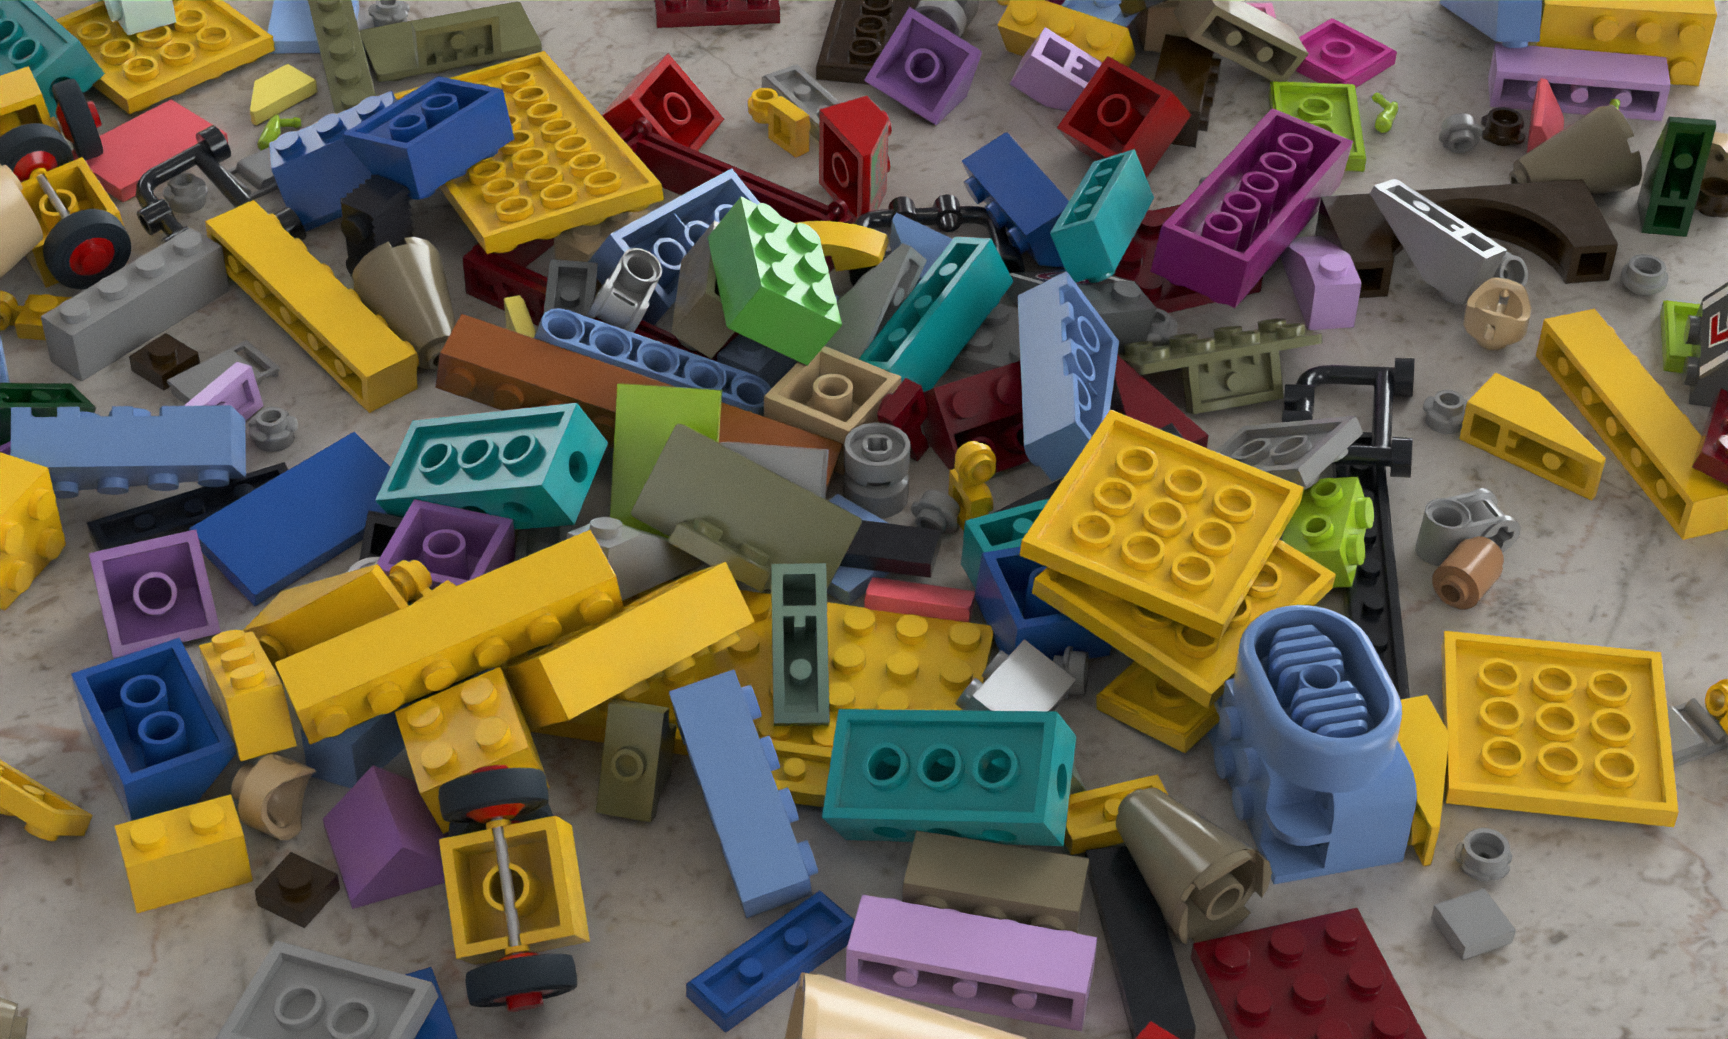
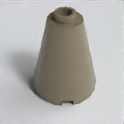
M1614 105L1597 107L1517 159L1513 164V171L1509 173L1510 184L1583 179L1591 195L1627 191L1639 185L1642 177L1640 152L1638 150L1631 153L1627 141L1628 138L1634 137L1631 126Z
M417 237L404 238L407 244L392 248L389 242L379 245L365 255L354 268L352 279L355 283L352 289L359 295L362 303L375 315H381L385 319L389 328L402 341H408L414 347L419 358V367L438 370L440 352L456 325L442 258L433 244L428 240Z
M1157 788L1135 790L1121 801L1118 807L1116 828L1172 932L1182 943L1187 944V939H1192L1197 943L1223 937L1248 917L1251 912L1244 905L1255 891L1261 898L1264 896L1272 875L1269 861L1259 851Z

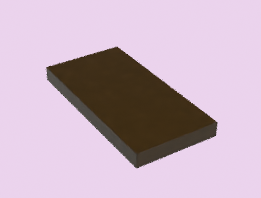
M836 0L816 65V80L870 85L864 79L909 7L915 10L921 0Z

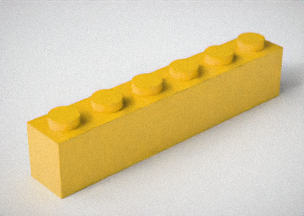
M252 200L205 221L207 237L222 246L227 275L365 410L370 413L418 389L417 367L419 366V358L414 347L408 341H402L389 328L381 315H375L369 310L353 289H347L335 277L327 264H321L312 256L302 240L293 238L282 227L274 214H268L257 202Z
M1595 308L1544 319L1536 357L1681 539L1685 540L1728 530V485L1692 468L1701 439L1700 433L1691 424L1689 418L1669 398L1663 387L1643 367L1638 357L1617 336L1615 330L1607 324Z
M588 530L277 661L275 665L307 740L311 745L327 737L337 736L346 729L378 715L391 713L400 706L434 691L444 690L453 683L485 669L498 667L506 660L534 648L549 645L558 638L585 626L600 623L611 615L623 611L624 606L616 574L592 531Z

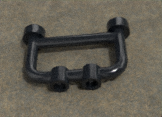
M214 125L196 133L197 144L149 169L140 177L136 184V198L142 208L137 211V217L149 235H153L160 230L164 232L167 237L161 239L162 244L189 229V227H183L178 222L170 206L164 199H158L154 194V190L160 184L195 165L200 168L235 208L252 201L249 195L219 164L231 157V150L224 135ZM286 207L274 214L282 227L293 238H299L302 241L306 239L305 228L297 214L290 207Z
M945 194L939 196L934 201L933 207L915 208L913 200L909 197H896L889 203L888 209L869 211L861 215L853 223L871 229L891 227L892 219L897 212L924 226L937 225L944 232L955 231L962 224H979L987 228L989 238L992 239L1008 272H1025L1022 254L1014 246L1010 245L1006 227L998 229L984 207L960 206L959 200L953 195ZM892 250L885 252L883 260L892 253ZM876 266L848 270L852 286L854 287L862 275Z
M1395 358L1394 367L1323 365L1310 368L1299 376L1296 384H1285L1282 422L1313 420L1315 387L1319 385L1374 386L1371 446L1350 445L1347 448V455L1331 464L1390 467V477L1411 478L1413 438L1392 437L1393 396L1413 397L1415 358Z

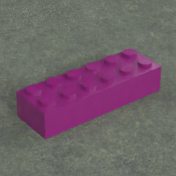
M1271 108L1162 225L1150 272L1166 278L1174 285L1185 286L1208 296L1209 299L1218 304H1226L1236 308L1319 211L1321 197L1332 196L1339 188L1353 141Z

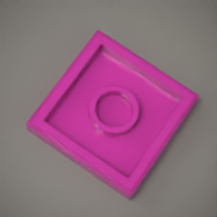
M1331 18L1299 37L1309 54L1295 71L1317 83L1353 84L1357 88L1394 65L1397 51Z

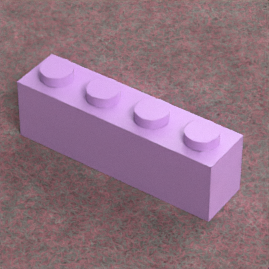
M1495 43L1488 76L1490 107L1532 110L1537 83L1543 78L1548 80L1562 113L1586 115L1597 107L1609 105L1611 99H1620L1619 111L1625 118L1662 121L1671 87L1666 57L1539 46L1508 48L1502 46V43Z
M862 894L846 949V982L886 995L1082 1031L1093 978L1098 937L1081 935L1069 930H1054L1021 924L1008 919L999 920L961 913L954 909H939L912 904L894 898H879Z

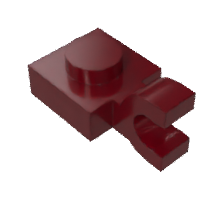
M905 378L894 392L884 397L876 414L879 423L893 425L907 434L910 441V458L918 462L929 448L928 441L920 427L929 414L922 386Z

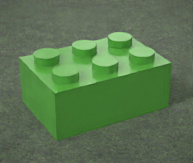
M740 196L707 237L726 326L728 329L808 366L842 326L837 300L828 272L829 269L826 265L821 246V239L810 226L804 223L795 224L781 217L769 205L764 203L757 205Z

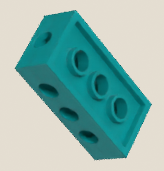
M0 0V76L29 66L43 95L50 118H56L57 105L52 92L53 85L68 79H75L82 93H84L105 73L81 42L35 1Z
M578 403L412 420L375 501L387 514L400 517L405 516L412 502L416 499L513 519L514 530L575 525L608 442Z
M838 709L822 818L845 840L913 842L916 830L1004 845L1064 846L1077 736L1057 711Z

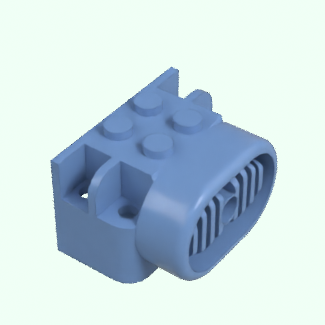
M1290 605L1263 613L1253 620L1242 634L1234 678L1225 681L1224 693L1214 703L1220 720L1207 733V736L1214 749V763L1220 779H1227L1232 790V803L1238 820L1246 821L1259 852L1269 861L1273 884L1403 862L1417 801L1416 782L1410 763L1397 740L1402 720L1401 700L1371 640L1352 620L1326 608L1310 605Z

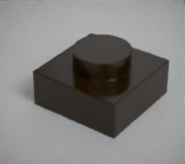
M167 333L129 356L132 372L163 391L170 387L167 383L168 379L200 364L197 351Z
M290 852L255 889L257 906L305 928L340 890L339 878L337 873Z

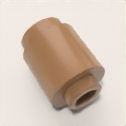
M1476 536L1460 542L1433 573V588L1440 599L1457 609H1470L1474 607L1502 574L1504 556L1500 547L1492 540L1482 536Z

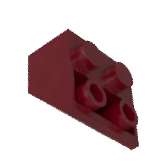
M1020 361L923 392L929 414L922 423L923 431L928 444L949 470L955 469V454L963 444L970 441H977L991 448L996 456L995 473L1030 462L1024 449Z

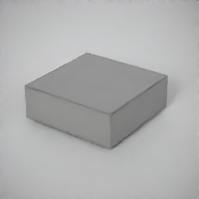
M1485 888L1435 904L1433 907L1431 919L1461 960L1513 942L1515 928Z

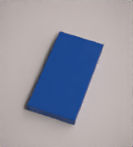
M352 432L190 527L189 531L197 529L202 553L256 606L363 540L368 511L386 513L375 499L389 472L390 466L355 432Z

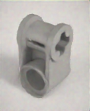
M628 249L622 255L609 278L602 285L586 317L592 319L597 317L609 325L634 333L650 304L648 301L662 275V267L658 259L644 249Z
M1479 488L1469 493L1448 498H1436L1430 501L1424 511L1415 550L1423 561L1431 565L1440 566L1460 542L1476 536L1492 540L1504 552L1516 542L1520 535L1521 527L1514 517L1505 516L1497 506L1498 499L1491 490Z

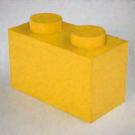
M231 794L114 825L137 913L253 881L243 830Z

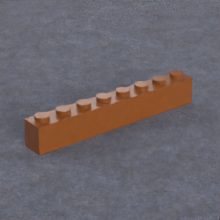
M461 314L440 352L435 388L501 411L578 403L607 440V447L614 449L617 384L676 386ZM721 402L719 443L728 441L828 449L826 497L843 443Z

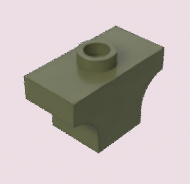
M614 698L609 703L596 813L651 822L656 817L662 789L671 776L677 724L669 723L668 707Z

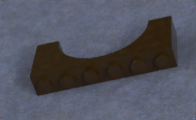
M1583 179L1414 190L1486 237L1512 243L1539 256L1556 270L1565 284L1610 280L1618 243ZM1370 193L1321 197L1315 231L1316 236H1322L1350 254L1362 283L1359 298L1388 296L1394 257L1404 247Z

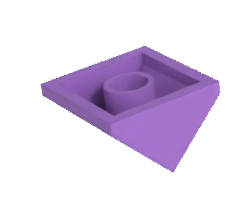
M909 7L864 81L929 122L937 125L967 97L982 51Z
M197 529L89 553L113 658L122 657L179 637L182 642L221 633Z
M373 765L323 818L324 828L352 909L445 883L439 839L449 837V831L444 834L442 833L421 797L415 781Z

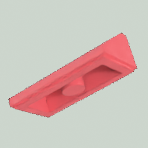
M1541 78L1537 83L1530 117L1526 153L1564 128L1563 113L1547 79Z
M872 577L866 589L864 607L870 610L971 622L975 591Z

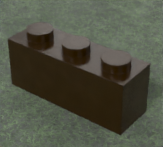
M1165 34L1154 82L1173 92L1192 114L1171 144L1196 148L1199 131H1208L1222 59L1214 58V51L1190 40L1188 37Z

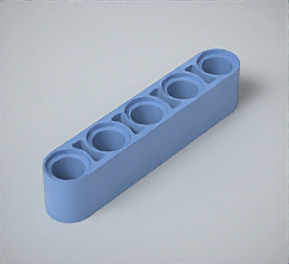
M560 308L550 309L541 318L534 336L535 339L676 387L722 390L721 402L764 416V396L771 390V387L764 379L754 374Z

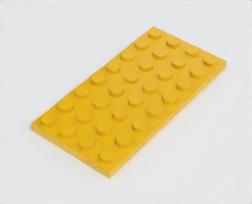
M545 51L450 78L503 89L514 134V140L499 148L496 155L482 159L468 168L465 175L451 179L439 187L487 254L509 252L514 250L519 244L535 239L555 238L562 231L581 225H597L605 221L607 217L623 212H640L647 209L650 204L664 200L661 182ZM419 87L395 93L394 96L399 100Z
M667 580L622 601L623 606L625 607L675 580ZM740 590L755 622L737 631L741 638L739 642L714 654L708 652L695 658L696 664L672 677L665 678L663 676L648 683L650 689L628 701L668 707L669 723L677 724L669 691L734 669L741 688L751 684L758 701L762 717L754 719L753 722L759 738L770 736L772 740L833 748L838 709L962 710L955 703L963 691L975 678L982 683L986 680L982 677V674L990 662L994 632L990 625L870 610L865 607L827 602L830 724L819 726H774L771 594ZM571 632V633H569V634H567V635H565V636H562V637L558 638L556 641H558V640H560V639H562V638H564V637H566V636H568V635H570V634H572V633H574V632ZM597 705L570 720L533 729L530 732L604 743L608 705L599 708ZM677 725L673 753L688 755L686 745L682 741Z

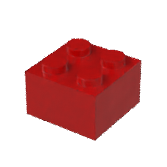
M1107 56L1059 123L1057 129L1077 150L1095 161L1135 149L1147 178L1192 114L1173 92Z

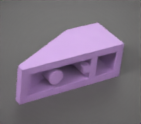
M1045 27L1024 54L1010 85L1046 107L1068 112L1102 62Z
M1322 236L1296 237L1280 255L1308 330L1354 327L1362 283L1350 254Z

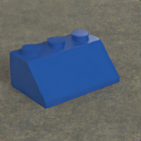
M437 76L342 134L344 143L373 175L378 174L406 186L410 191L407 195L413 200H421L432 196L436 191L435 189L451 179L465 175L468 168L482 159L493 157L498 153L499 148L514 140L503 89Z
M392 91L380 96L367 97L352 108L338 114H328L317 123L298 131L286 132L275 141L269 143L271 170L286 207H290L297 214L306 232L342 217L340 198L347 197L346 193H353V189L359 188V184H365L366 179H371L373 174L344 143L342 134L396 102L397 99Z
M1005 132L963 159L962 163L969 177L964 181L967 191L977 204L983 201L987 204L985 209L998 229L1004 226L1007 227L1006 233L1017 251L1020 254L1027 251L1040 266L1064 268L1050 232L1069 200L1011 135Z
M180 637L71 673L83 723L129 821L196 804L236 755L235 744Z

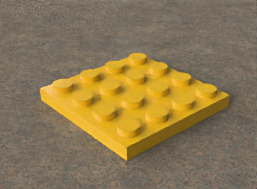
M104 0L56 19L57 22L81 42L105 73L93 86L128 114L143 111L152 104L173 95L182 94L193 86L209 79H216L227 71L243 64L252 63L259 57L275 51L272 35L223 0H173L176 23L132 35H127L118 21H111Z
M1110 410L1022 539L1019 555L1220 640L1298 508L1304 487Z
M1279 539L1220 640L1048 567L1034 578L1032 594L1208 709L1223 695L1225 681L1234 678L1240 639L1248 625L1263 613L1279 607L1290 605L1315 606L1332 589L1336 574Z
M1444 631L1441 644L1443 723L1449 732L1445 774L1446 804L1665 827L1675 826L1679 810L1661 652Z

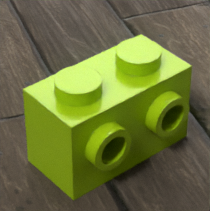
M1358 477L1319 479L1316 484L1304 489L1301 502L1286 526L1282 537L1283 542L1336 574L1332 588L1352 587L1357 565H1362L1365 559L1364 536L1366 528H1371L1374 522L1372 500L1370 497H1364Z

